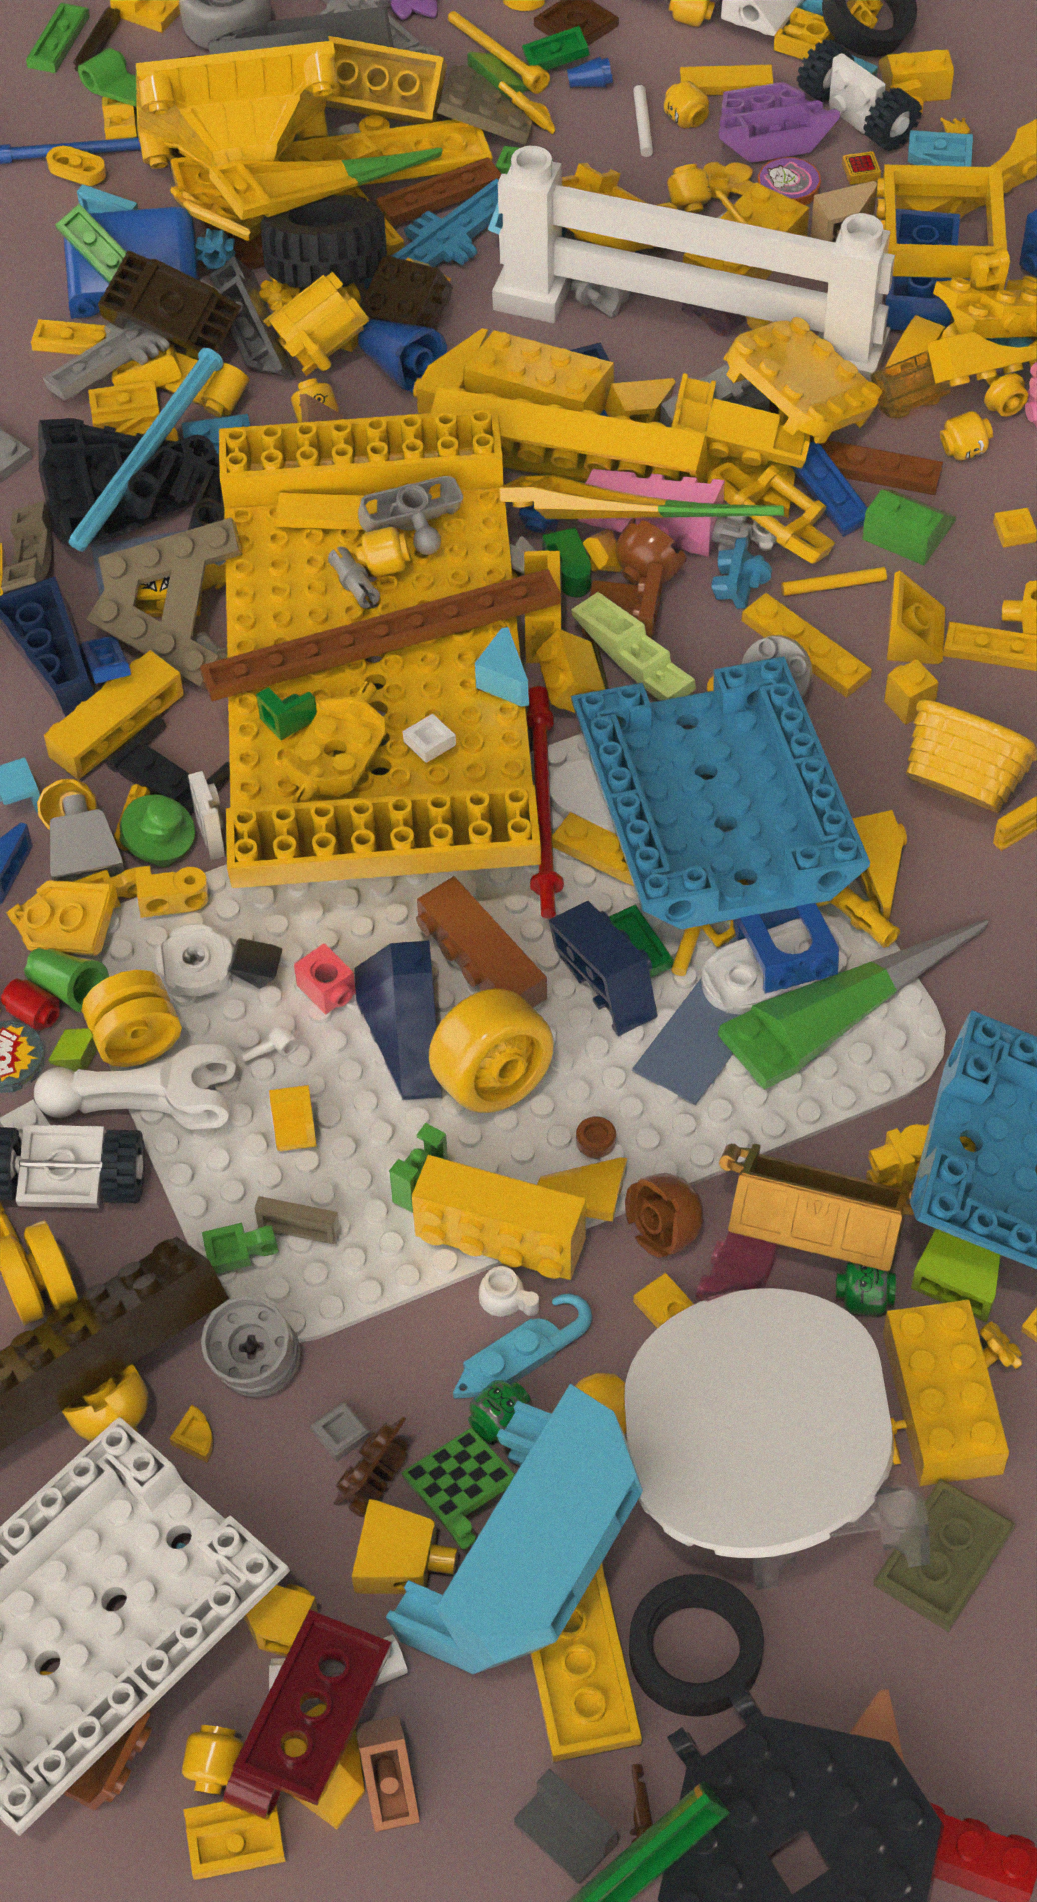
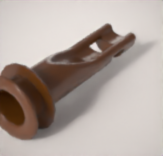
M641 1764L631 1765L636 1795L633 1814L635 1827L629 1832L630 1835H636V1838L631 1841L632 1843L653 1825L646 1784L638 1780L644 1776Z

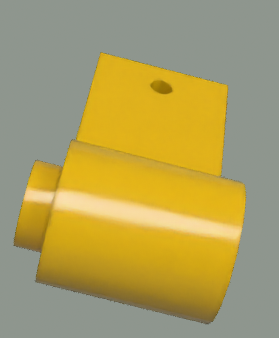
M177 351L176 354L182 377L159 387L173 394L198 361ZM223 363V367L212 373L192 402L203 406L207 412L216 417H222V415L229 416L250 381L249 377L237 367Z

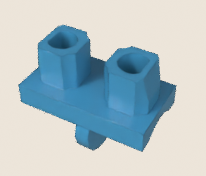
M747 537L737 538L734 549L719 551L717 558L718 568L721 574L729 575L713 577L711 585L717 600L732 599L736 609L747 608L751 587L757 588L759 585L767 583L772 575V567L764 561L763 556L756 555L754 557L748 552Z

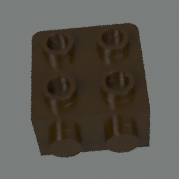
M384 256L378 265L360 307L368 318L430 327L437 330L440 315L444 306L451 299L453 287L438 268L392 256Z

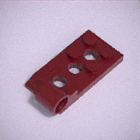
M309 1609L233 1765V1771L225 1789L223 1802L265 1820L274 1811L282 1791L318 1806L321 1798L327 1791L392 1649V1642ZM334 1659L340 1661L345 1669L336 1677H328L320 1671V1665L327 1660ZM316 1698L324 1702L327 1708L321 1715L311 1717L302 1712L301 1705L308 1699ZM292 1738H298L303 1740L308 1748L301 1756L290 1757L281 1749L284 1742Z

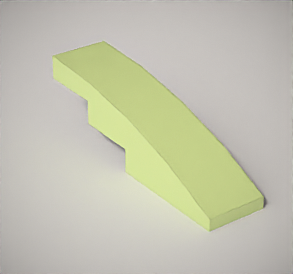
M595 593L571 609L572 616L592 639L637 683H643L645 690L659 701L687 696L696 690L695 679L671 663L670 652L646 635L645 624L601 593Z

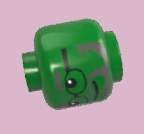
M851 1262L847 1263L845 1274L837 1273L835 1298L843 1299L844 1307L849 1313L882 1315L886 1312L888 1306H894L896 1273Z
M494 1380L470 1402L469 1410L471 1415L468 1417L469 1424L487 1443H492L493 1441L500 1443L496 1435L500 1429H506L515 1414L513 1407L517 1401L528 1404L531 1398L528 1392L517 1382H513L510 1385L503 1380Z

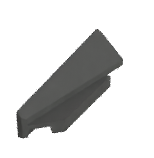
M235 256L232 257L221 268L209 274V276L220 290L221 295L242 306L230 330L246 365L253 371L283 375L288 379L296 378L288 355L277 340L280 337L272 325L267 327L263 321L271 313L267 303L259 295L261 288L254 272Z

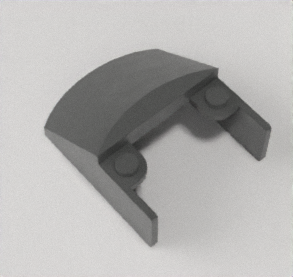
M386 7L273 20L267 22V25H254L215 37L210 40L211 42H208L210 55L329 41L328 36L394 48Z

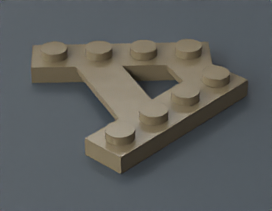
M228 518L98 557L105 590L86 620L142 654H146L151 650L178 670L181 677L205 689L206 686L201 676L200 665L222 660V658L192 640L206 565L243 555L236 522L232 518ZM170 576L162 622L135 607L138 588L141 584Z

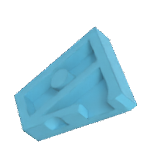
M910 130L907 162L914 165L971 167L973 134Z

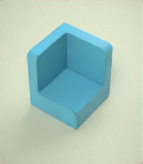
M26 758L0 765V802L2 801L3 804L8 805L30 797L37 813V801L40 794Z

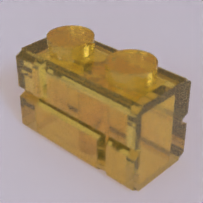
M928 350L870 374L871 382L878 385L882 390L877 407L889 418L898 419L906 417L910 414L911 409L921 405H935L940 402L941 397L951 393L949 381L935 384Z

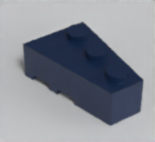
M586 901L549 919L555 950L579 983L587 980L597 994L592 999L598 1010L606 1007L610 1012L613 1021L612 1029L618 1037L658 1017L649 973L652 970L651 960L643 949L638 950L631 943L629 936L624 930L619 931L612 924L605 911L600 912L589 901Z

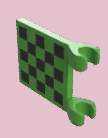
M472 1427L401 1472L403 1479L444 1524L461 1549L468 1548L476 1541L475 1535L471 1532V1522L465 1516L501 1492L506 1491L515 1476L510 1468Z

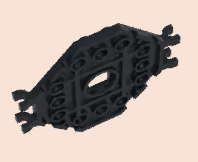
M744 1686L728 1695L747 1726L704 1756L691 1734L686 1732L683 1727L667 1737L678 1756L686 1765L679 1801L703 1781L711 1787L730 1811V1814L663 1872L658 1895L659 1902H930L935 1878V1864L939 1844L941 1845L944 1824L890 1742L764 1716L749 1691L747 1692ZM803 1831H808L831 1869L792 1894L773 1864L771 1855Z

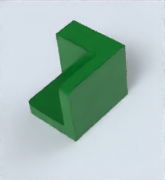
M269 687L256 694L260 719L280 740L309 725L317 714L315 696L311 692L301 696L292 694L284 700H281Z

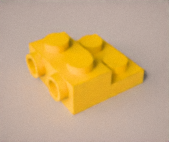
M110 0L111 8H117L122 19L163 33L180 15L179 0Z

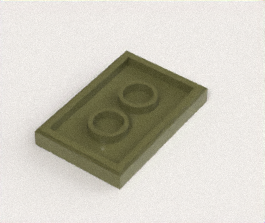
M940 1478L875 1577L873 1586L947 1632H950L1011 1536L1016 1523Z

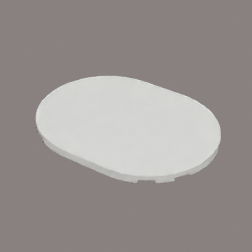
M775 1288L740 1290L706 1299L679 1312L656 1329L638 1350L629 1368L625 1383L624 1400L627 1443L643 1489L638 1500L646 1514L651 1515L663 1527L665 1533L687 1546L695 1544L714 1550L715 1555L735 1558L773 1557L812 1547L829 1539V1533L847 1522L853 1523L861 1517L875 1502L874 1496L884 1480L889 1477L893 1463L894 1440L878 1349L866 1328L853 1315L826 1299L805 1292Z

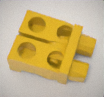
M920 1124L910 1125L902 1133H900L898 1128L886 1132L885 1145L869 1151L868 1159L872 1169L867 1170L866 1179L896 1188H902L905 1180L912 1183L911 1188H913L929 1124L925 1126ZM961 1136L960 1141L963 1147L970 1152H975V1143L970 1138Z

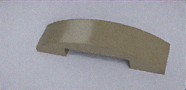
M45 501L12 511L10 531L16 541L12 565L4 567L1 588L4 593L41 582L48 573L51 561V530Z

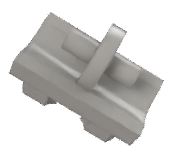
M575 279L570 287L576 292L575 297L582 305L591 303L611 318L618 316L621 304L628 301L631 292Z

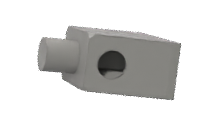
M76 794L65 797L63 799L65 816L55 817L50 820V872L52 880L73 882L106 869L110 877L125 871L122 857L103 810L87 811L84 795Z

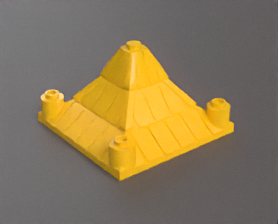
M333 40L135 63L137 132L143 162L150 165L152 169L165 168L169 165L170 159H174L173 148L179 149L180 154L210 171L211 167L236 160L278 161L294 141L295 134H297L298 141L329 137L325 117L327 95L332 94L333 89L338 86Z

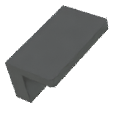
M550 1768L537 1781V1794L514 1818V1825L577 1884H581L617 1846V1830Z

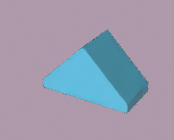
M501 628L475 662L476 688L521 707L529 705L528 679L509 628Z

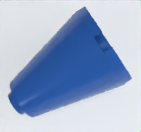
M373 319L363 325L364 329L358 335L359 347L399 387L406 391L413 392L417 378H422L427 366L447 353V344L444 336L430 327Z

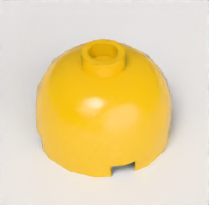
M131 1364L62 1410L75 1432L89 1442H92L119 1417L137 1432L136 1426L143 1420L148 1407V1392L141 1376L134 1365Z

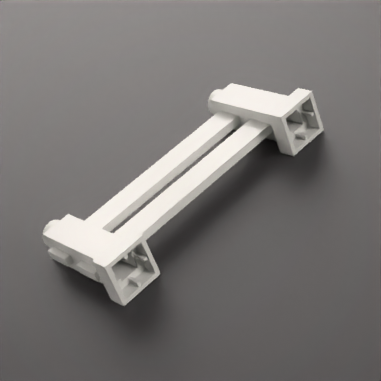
M525 146L513 153L508 173L501 174L498 181L499 213L503 214V227L499 233L500 264H504L492 290L493 310L555 323L569 293L571 284L575 279L772 322L785 320L791 322L793 317H799L809 324L810 330L819 331L818 336L830 342L834 347V351L844 360L853 363L864 378L869 382L876 383L889 345L891 327H886L889 306L882 305L883 294H889L891 288L895 255L888 254L890 231L883 230L882 222L875 216L865 213L850 215L843 221L836 242H830L562 186L561 163L553 162L551 154L546 149L539 146ZM562 227L828 282V293L562 237Z

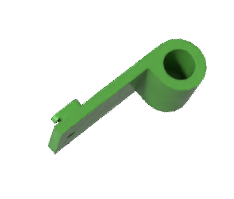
M107 48L78 67L79 77L90 92L137 107L136 76L127 73V63L121 52Z

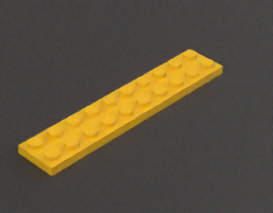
M455 119L362 132L380 148V156L435 148L443 149L442 155L438 158L362 185L444 174L487 157L491 161L493 159L483 130ZM358 133L292 142L278 161L343 160L336 154V143ZM187 157L170 159L171 170L177 187H183L189 193L204 191L224 198L209 178L210 171Z

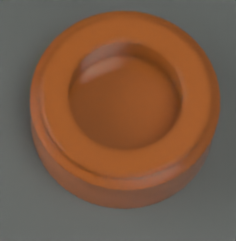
M598 1116L583 1120L576 1130L577 1147L581 1153L591 1158L607 1156L616 1145V1129L608 1119Z

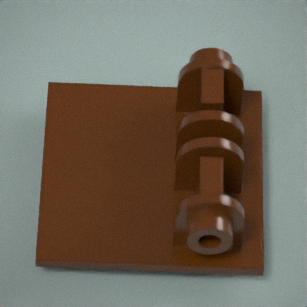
M401 1417L392 1425L384 1423L377 1433L372 1432L365 1440L358 1452L364 1457L359 1460L354 1468L350 1466L336 1485V1488L341 1491L333 1502L336 1506L347 1499L351 1502L349 1509L357 1516L363 1517L366 1513L369 1499L379 1500L383 1494L382 1492L388 1487L384 1480L392 1481L394 1474L408 1456L406 1453L408 1449L407 1443L395 1437L406 1418Z

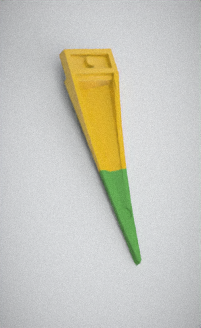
M435 148L388 156L333 161L281 162L236 160L211 167L209 178L241 220L259 215L272 217L433 160L442 155L443 149Z
M556 475L520 476L499 488L500 502H512L513 507H529L534 505V509L545 519L784 516V506L730 505L669 500L610 490Z

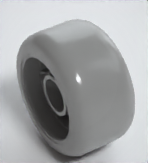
M179 0L181 22L185 33L194 43L206 49H209L208 42H211L210 40L215 37L249 26L267 25V22L271 21L270 0Z

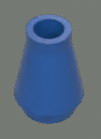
M601 56L579 66L567 69L570 88L606 87V84L613 83L609 58L601 59Z

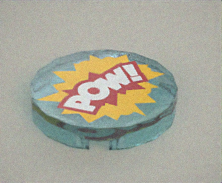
M14 1020L0 1021V1093L15 1092L22 1089L23 1084L30 1080L32 1083L39 1076L45 1064V1049L38 1033L29 1025Z

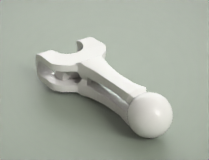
M211 1044L191 1045L177 1053L169 1062L126 1071L97 1072L78 1069L74 1072L68 1068L55 1067L46 1070L37 1079L34 1086V1099L42 1112L56 1118L70 1116L78 1109L86 1114L99 1110L131 1108L172 1114L180 1125L188 1129L217 1128L227 1122L229 1105L224 1095L219 1091L206 1088L213 1084L229 1081L235 1073L237 1058L227 1046Z

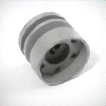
M240 1296L225 1301L213 1310L203 1327L201 1346L204 1360L228 1388L242 1396L261 1398L275 1394L290 1383L299 1368L301 1348L298 1335L277 1307L260 1297ZM259 1344L263 1350L256 1353V1359H252L247 1353L253 1352L255 1345Z

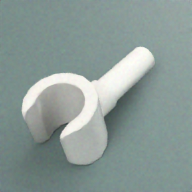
M279 1026L270 1033L269 1040L242 1052L241 1055L244 1062L276 1048L282 1056H288L298 1048V1043L295 1041V1036L287 1028Z

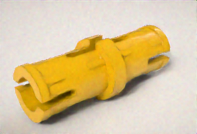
M848 886L829 901L851 919L850 923L858 930L863 929L883 948L889 947L898 938L900 929L877 911L878 907L872 901L863 900Z

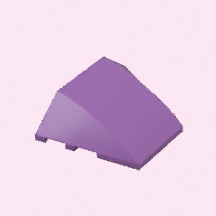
M784 82L726 91L723 93L722 116L720 117L718 132L719 139L750 163L811 153L839 120L840 111L836 109H831L830 111L823 109V102L819 100H806L804 92Z

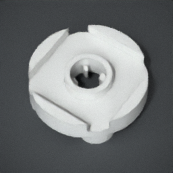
M189 924L178 927L169 933L170 938L162 946L160 943L155 953L157 973L171 995L176 997L201 996L213 991L223 990L227 986L228 977L231 974L228 970L233 955L231 944L223 934L221 937L218 933L213 932L212 927L204 924ZM198 955L199 960H203L197 965L185 963V960L190 961V956Z

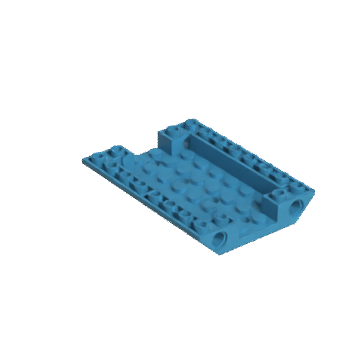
M784 656L714 669L713 691L650 703L643 683L571 696L572 705L644 912L679 929H687L755 914L794 908L810 903H820L832 900L870 867V860ZM683 725H692V726H695V728H693V729H684L682 726H683ZM701 775H712V776H714V778L709 779V780H704V779L701 778L700 776H701ZM730 826L734 830L723 832L719 827ZM742 879H749L754 881L755 883L751 885H742L738 881Z
M971 1010L944 1066L910 1204L917 1221L1037 1269V1173L1035 1172V1167H1037V1037ZM960 1137L970 1138L975 1143L977 1151L970 1152L966 1150L960 1141Z

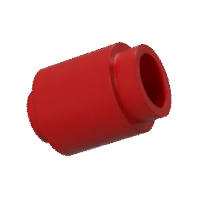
M19 978L12 980L5 987L1 995V1003L5 1006L6 1011L36 1031L51 1027L60 1015L59 999L30 980H21Z

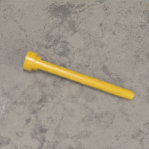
M451 11L448 14L447 18L451 24L521 75L523 84L527 89L535 94H539L546 89L550 81V75L546 70L538 65L528 66L456 11Z

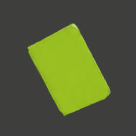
M65 1029L48 1062L75 1072L78 1069L87 1070L98 1050L90 1029Z

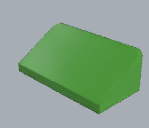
M469 52L467 54L468 67H471L476 73L486 78L506 98L511 99L498 87L501 81H504L516 92L521 91L523 93L528 90L523 81L493 54Z

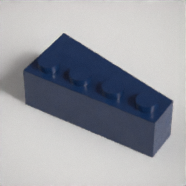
M56 577L1 595L0 627L64 716H68L81 702L87 701L96 691L68 605Z

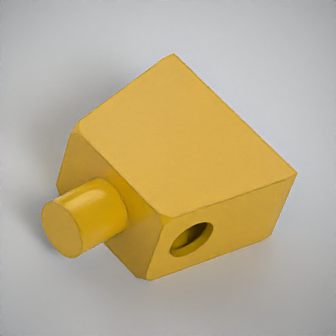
M369 1499L352 1572L354 1593L405 1594L404 1586L408 1580L426 1587L430 1571L454 1575L458 1559V1548L435 1545L437 1538L436 1523L432 1519Z

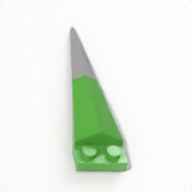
M982 920L752 1005L750 1011L721 1024L717 1035L765 1090L795 1075L828 1046L895 993L986 929L988 920Z

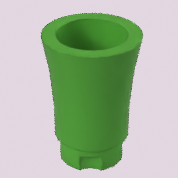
M37 948L28 955L27 965L24 968L25 976L28 980L81 1013L83 999L89 991L109 977L108 970L103 963L71 956L56 949L44 950Z

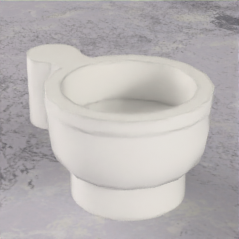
M504 1266L494 1267L481 1280L478 1293L479 1302L482 1308L489 1314L504 1317L521 1310L527 1316H535L539 1312L538 1294L532 1291H525L522 1281L510 1268Z

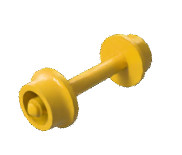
M953 322L943 331L940 339L962 333L957 331L956 324ZM997 373V376L985 379L990 385L984 397V403L989 410L997 411L1001 416L1008 417L1016 414L1026 404L1029 394L1024 388L1025 382L1021 375L1010 373L1000 377Z

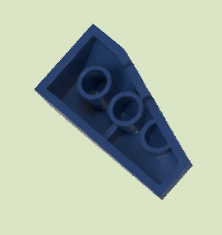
M430 941L390 943L354 968L356 1003L361 1015H364L374 1042L377 1043L385 1059V1065L402 1100L442 1097L441 1084L434 1077L429 1064V1047L437 1029Z

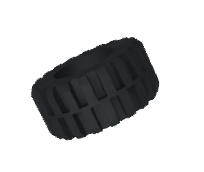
M334 194L272 217L264 215L261 221L264 267L273 279L281 284L287 283L290 287L297 288L300 286L306 289L322 275L326 277L331 272L343 283L342 287L349 286L352 283L358 284L364 282L366 278H373L381 259L387 256L384 214L374 202H367L362 197L354 198L352 195L336 196Z

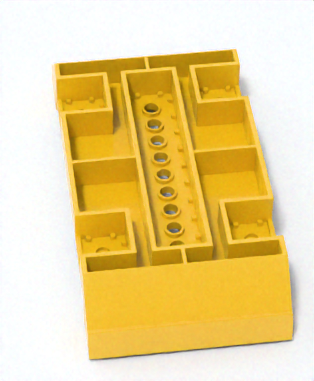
M497 408L219 429L220 483L225 519L232 518L236 522L243 554L226 560L227 658L513 579L505 502H500L499 488L504 486ZM442 476H451L456 480L463 494L460 508L455 513H446L438 518L427 520L428 525L436 529L441 536L440 548L430 555L418 552L413 543L415 529L406 531L396 528L399 534L405 533L411 561L406 562L405 569L401 572L375 577L377 580L371 583L380 593V597L377 602L379 605L372 609L363 608L358 604L352 592L346 590L341 585L339 574L328 562V556L333 549L339 558H342L337 547L343 546L349 550L356 563H359L356 547L362 546V536L366 533L365 530L276 527L275 521L279 493L366 496L406 484L418 483ZM435 484L429 489V494L432 496L431 500L441 497V484ZM365 567V569H366L367 572H368V577H373V576L369 573L368 568ZM366 596L365 598L368 603H372L369 597ZM516 616L379 654L376 656L381 657L382 660L375 663L366 661L367 658L228 697L230 808H226L227 871L231 887L244 888L541 865L535 785H533L525 706L521 707L476 688L475 662L501 628H509L520 658ZM365 681L368 682V685L369 683L384 685L383 688L376 691L369 704L376 711L386 713L383 717L386 719L387 733L383 740L388 742L377 748L354 789L339 797L320 794L319 796L313 795L310 802L292 803V799L300 787L293 784L284 771L282 756L286 755L287 759L290 758L309 725L280 740L260 719L256 694L269 687L281 700H284L292 694L301 696L311 692L315 696L316 702L319 699L354 697ZM434 714L455 734L456 746L426 763L404 743L403 731ZM334 750L329 752L327 755L335 757L338 754L345 752L341 750ZM376 768H387L390 770L384 775L372 773Z

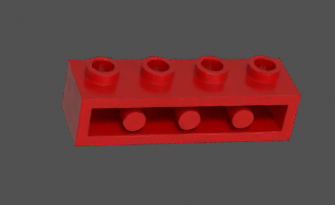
M930 1803L944 1824L941 1845L939 1844L935 1864V1878L998 1902H1029L1037 1879V1848L1035 1843L1020 1835L1010 1834L1006 1837L990 1831V1827L986 1823L977 1819L964 1818L960 1820L946 1815L943 1808Z

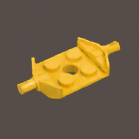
M363 682L354 697L319 699L316 701L317 714L289 759H287L286 755L282 756L284 771L293 784L300 787L295 797H293L292 803L310 802L313 795L319 796L320 794L339 797L354 789L387 733L386 719L369 704L377 691L374 684L369 683L368 685V682ZM334 750H341L345 752L338 754L335 757L327 755L329 752Z

